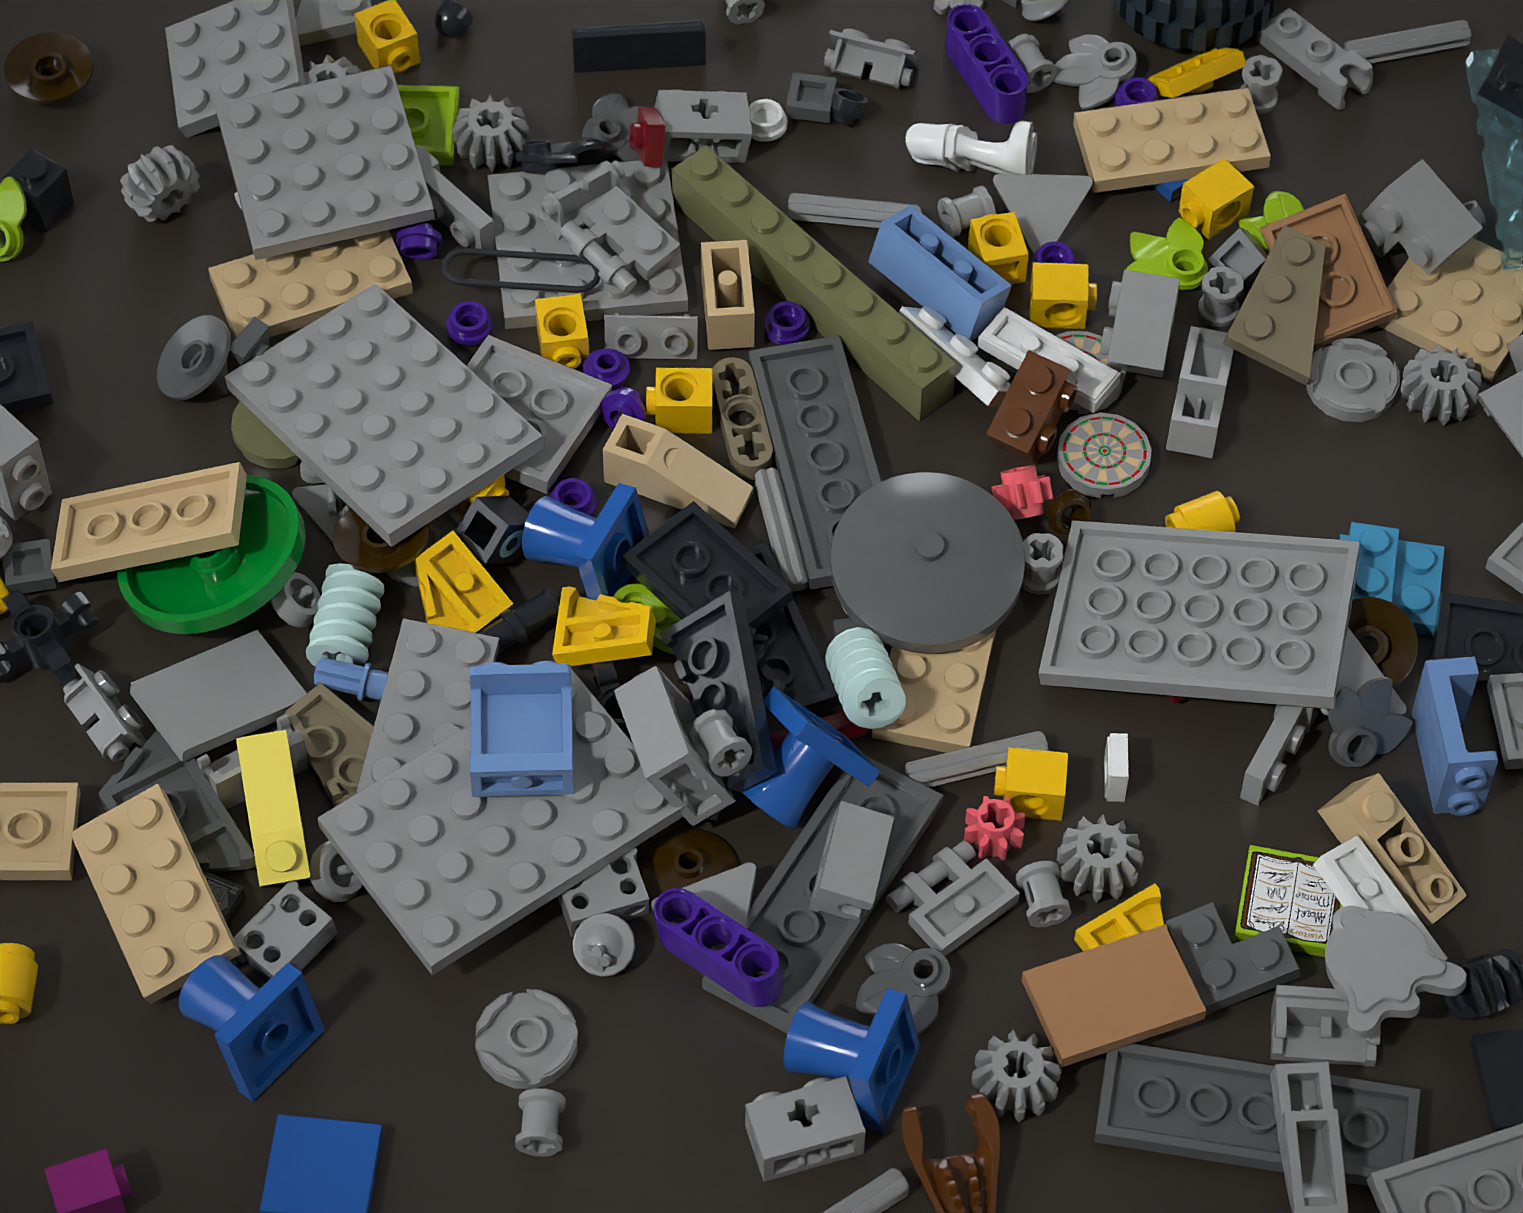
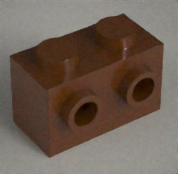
M1028 350L986 433L992 443L1011 454L1037 465L1042 453L1046 454L1055 440L1057 428L1055 427L1063 411L1067 412L1071 408L1077 396L1078 386L1076 385L1078 380L1071 369Z

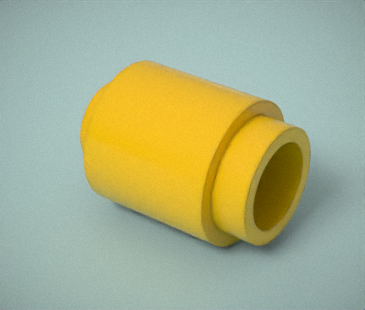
M1219 491L1174 507V513L1165 516L1166 527L1236 532L1235 524L1240 522V515L1234 500L1230 496L1224 498Z
M17 943L0 944V1023L2 1024L16 1023L20 1018L28 1016L32 1008L38 964L34 960V951L27 946Z

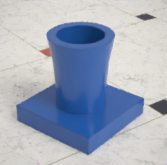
M619 483L597 518L570 508L550 496L540 498L532 507L525 522L522 536V549L525 558L530 561L557 563L576 567L579 569L588 599L596 600L600 594L613 597L620 588L631 584L635 578L622 566V555L649 535L636 487Z
M773 687L763 700L764 705L790 733L774 752L777 772L742 791V793L771 817L795 830L808 803L834 765H837L868 787H870L881 771L845 734Z
M216 955L206 959L193 970L180 993L179 1009L181 1014L216 1031L214 1036L238 1091L252 1102L325 1031L302 972L289 963H286L259 989L242 974L228 957Z
M887 988L870 1027L834 1015L810 1002H804L795 1013L786 1037L784 1048L785 1069L791 1073L814 1074L837 1079L846 1076L847 1081H850L864 1128L883 1134L920 1049L907 994Z

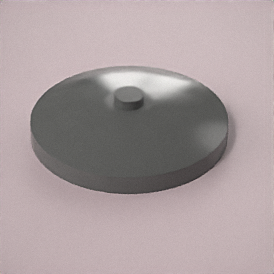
M932 472L910 473L884 480L872 486L848 507L838 523L832 541L831 578L837 598L847 615L859 627L870 629L879 635L884 644L909 652L942 653L972 645L988 636L1004 622L1015 606L1021 591L1025 568V551L1019 529L1006 508L990 493L956 476Z

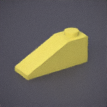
M286 730L236 738L260 887L310 879L309 863Z

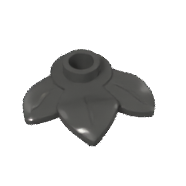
M619 93L607 94L598 99L592 108V118L584 125L582 137L600 139L605 144L606 150L590 149L587 151L593 156L603 159L616 155L625 162L639 161L640 158L636 151L631 150L629 132L631 124L637 123L638 107L642 106L629 108L624 96Z
M1389 677L1369 680L1359 688L1357 693L1348 687H1342L1337 693L1335 709H1329L1328 719L1333 732L1329 739L1328 748L1330 756L1338 764L1344 767L1363 766L1375 754L1389 753L1409 732L1413 721L1406 716L1389 712L1393 681Z
M899 943L883 944L870 951L865 956V959L875 974L868 977L860 987L856 1001L857 1010L861 1013L875 1015L887 988L906 993L918 1036L932 1025L938 1016V996L947 989L952 978V969L949 961L938 950L922 948L912 951ZM924 965L932 966L933 973L926 979L917 977L919 968Z

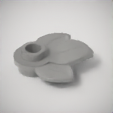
M1098 35L1079 36L1069 41V48L1072 54L1064 56L1055 64L1057 74L1052 82L1080 86L1079 104L1081 109H1092L1112 99L1119 89V84H1123L1128 79H1131L1137 67V56L1134 49L1126 43H1109Z

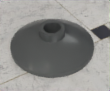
M212 315L196 317L185 323L170 338L157 366V383L160 390L166 396L174 400L192 398L205 390L218 376L228 357L231 341L229 329L222 320Z

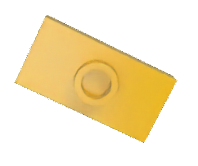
M1226 47L1218 50L1214 48L1152 75L1147 80L1154 84L1159 96L1175 98L1186 92L1198 93L1210 89L1214 86L1213 80L1243 68L1246 61L1243 51Z

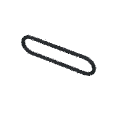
M458 248L445 256L442 262V273L445 278L453 284L462 286L582 293L593 289L600 281L599 269L586 257L581 259L577 255ZM459 255L573 261L587 263L593 268L595 275L590 283L583 286L476 280L453 276L449 271L448 265L454 257Z

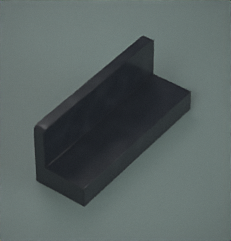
M703 20L571 28L574 73L706 65V31Z

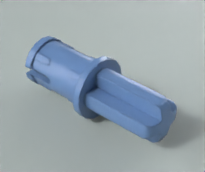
M321 658L315 668L314 684L322 683L328 689L358 695V701L363 702L365 697L381 701L389 672L372 669V663L368 662L363 667Z

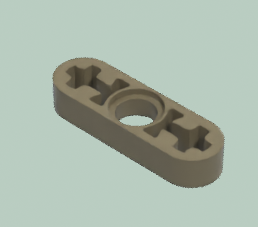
M725 358L717 362L712 369V394L731 468L737 476L747 480H755V473L760 469L767 470L772 467L773 446L751 366L740 358ZM734 377L735 381L739 383V395L732 396L730 382L726 378ZM737 411H746L751 413L755 419L748 425L740 426L732 423L729 417ZM752 440L754 455L758 457L757 460H749L748 455H745V442Z

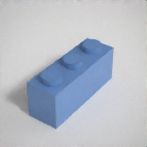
M912 205L881 222L868 261L921 306H928L939 312L946 319L945 325L956 334L968 338L970 341L980 336L1002 311L1012 286Z

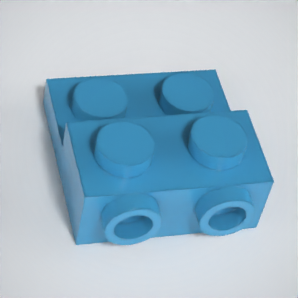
M1351 522L1349 535L1340 534L1338 540L1360 541V559L1353 599L1377 597L1390 601L1408 615L1414 625L1416 634L1434 636L1438 598L1441 588L1444 546L1398 540L1399 529Z

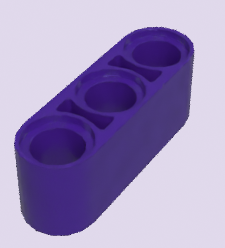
M973 4L955 6L950 10L947 17L945 49L948 56L992 120L1003 124L1017 122L1025 114L1028 77L980 7Z
M684 888L669 889L658 896L654 903L653 911L661 944L668 951L746 1004L753 1007H765L779 999L783 992L780 960L777 951L769 943ZM678 918L687 919L685 922L679 924L670 923ZM717 944L728 945L721 950H710L712 946ZM757 971L767 972V974L761 977L749 976Z

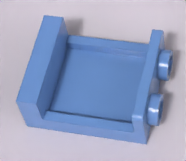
M1475 657L1425 661L1411 714L1434 814L1451 813L1452 815L1463 816L1483 809L1497 767L1498 759L1495 751L1470 753L1466 750L1461 725L1464 724L1479 674Z
M540 661L533 665H507L500 662H491L483 666L470 667V781L472 797L574 794L571 666L552 661Z

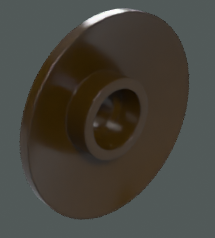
M57 32L41 33L21 41L10 51L4 64L5 79L9 88L20 98L40 104L57 103L77 95L87 86L94 70L93 58L88 47L71 35Z
M352 508L339 519L333 532L334 548L342 562L352 565L355 570L367 573L389 572L409 564L422 553L429 539V525L426 524L391 547Z
M1377 597L1353 599L1348 627L1359 642L1365 636H1373L1377 639L1379 644L1378 650L1369 656L1384 677L1392 679V688H1394L1409 675L1417 658L1418 638L1414 625L1408 615L1390 601Z
M686 828L670 831L655 839L641 857L639 872L649 897V903L651 904L654 898H657L666 890L683 888L738 867V862L729 845L718 836L704 830ZM693 862L697 866L692 869H684L680 864Z

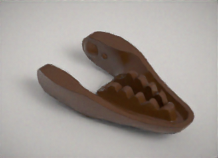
M980 1092L969 1094V1099L965 1104L966 1112L971 1115L972 1125L975 1130L977 1140L975 1149L964 1155L943 1159H930L925 1156L922 1144L923 1133L920 1129L922 1114L915 1108L914 1104L904 1106L901 1122L902 1139L908 1156L937 1213H995L1000 1130L997 1116L987 1098Z

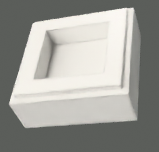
M1110 733V737H1107L1104 756L1105 798H1107V801L1125 802L1129 778L1128 734Z

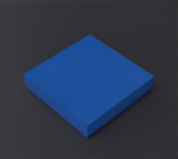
M278 1114L260 1213H369L383 1135L382 1125Z

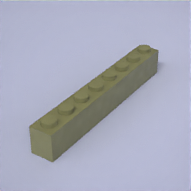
M704 146L672 169L674 205L716 242L747 240L750 272L783 301H790L800 305L807 313L810 325L824 338L839 335L845 356L919 422L953 397L956 363L710 148Z

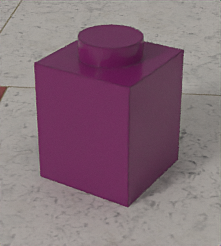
M107 1149L44 1169L57 1213H126L122 1198L132 1195L123 1164L112 1167Z

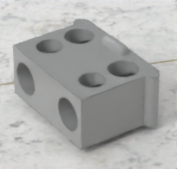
M635 847L557 896L571 937L575 935L576 929L583 920L594 914L609 913L619 916L624 921L649 914V897L637 866V849Z
M291 881L234 936L235 943L241 953L237 956V960L240 963L247 961L266 979L270 980L286 963L301 971L338 932L333 919L301 892L296 881Z

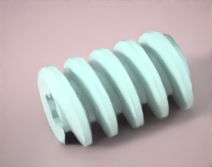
M338 563L329 565L326 570V579L322 584V595L318 600V611L314 616V627L309 636L310 643L306 648V657L312 665L316 667L321 658L354 665L363 664L368 660L369 651L366 647H369L373 641L371 631L376 627L377 620L375 615L380 611L381 604L379 599L385 591L384 584L378 578L366 572L355 570L350 564Z
M861 627L847 629L837 635L828 646L825 655L826 668L830 673V678L834 683V688L848 719L857 726L868 729L883 728L893 723L902 715L906 706V699L881 638L872 630Z

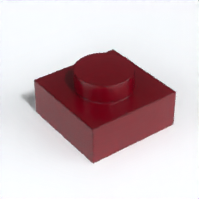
M638 107L637 123H632L630 126L629 141L631 150L636 151L644 167H662L666 124L656 107Z

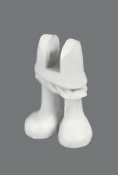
M1020 121L1014 125L1006 142L993 143L980 141L976 132L963 125L918 123L911 126L907 131L906 145L912 158L918 163L940 165L959 172L961 168L969 172L974 171L975 166L998 174L1026 175L1033 174L1037 150V133L1033 132L1032 122Z

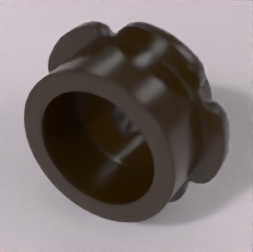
M1069 489L1062 491L1060 496L1050 500L1046 509V514L1050 518L1048 521L1050 528L1059 534L1069 535L1072 521L1091 522L1092 519L1089 499L1084 496L1081 497V493L1077 490ZM1071 508V513L1065 515V510Z

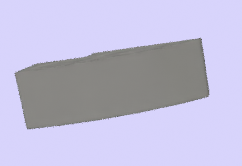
M1191 326L1171 417L1166 450L1208 458L1213 457L1234 351L1233 348L1223 344L1227 335L1226 332Z
M1329 1062L1276 1064L1270 1077L1279 1147L1292 1213H1348L1338 1110L1333 1108Z

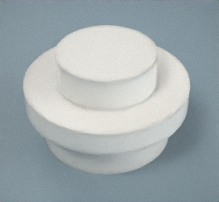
M760 99L749 106L753 133L752 139L763 142L773 141L785 133L787 129V116L777 102L769 99Z

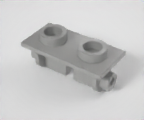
M844 29L843 33L830 30L829 35L835 50H827L824 66L830 67L832 73L861 79L865 65L868 64L873 66L869 77L870 82L900 89L901 85L910 86L913 70L908 69L907 66L917 69L918 61L916 52L910 50L911 47L908 44L894 39H887L885 43L869 40L868 35L854 29Z
M605 161L601 163L600 168L584 176L580 182L576 183L575 181L554 194H546L544 201L532 208V211L554 236L560 240L563 238L560 231L567 222L573 220L580 228L586 225L582 221L583 212L615 186L620 188L630 199L633 198V194L620 181L625 176L620 163L617 161L612 163Z
M620 313L605 315V348L615 349L623 353L626 358L697 359V316H689V314H684V316L620 315Z
M76 664L74 667L82 678L80 680H72L64 686V702L84 727L90 725L97 717L100 719L87 731V734L105 759H111L115 763L120 762L129 755L128 748L134 742L142 747L147 742L140 731L144 727V723L126 704L121 705L115 697L120 692L119 688L105 672L99 670L94 673L82 665Z

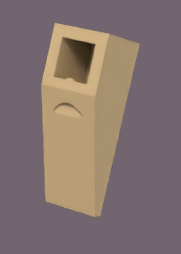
M625 414L621 415L603 448L605 483L616 487L619 483L636 487L639 495L681 510L694 501L718 523L732 528L736 527L753 494V486L667 429Z
M1379 773L1351 783L1318 810L1341 844L1357 835L1416 916L1427 926L1433 925L1467 896Z

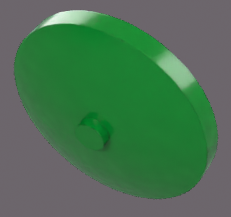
M247 475L239 545L118 570V584L121 593L134 614L142 622L163 632L196 634L233 624L265 605L291 578L304 550V521L294 501L281 486L259 476Z

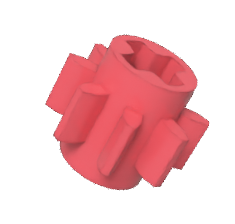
M1035 465L1016 467L1000 472L1002 484L991 486L993 497L1008 510L1013 520L1029 518L1044 513L1043 501L1053 498L1049 476H1037Z
M984 796L983 804H981L978 811L973 808L966 810L965 823L968 827L965 828L964 840L970 844L975 842V846L979 850L978 857L981 859L987 855L991 857L999 856L1001 860H1006V852L1011 846L1021 848L1023 845L1024 833L1021 829L1024 828L1025 814L1020 812L1014 814L1009 798L1005 800H990L987 796Z

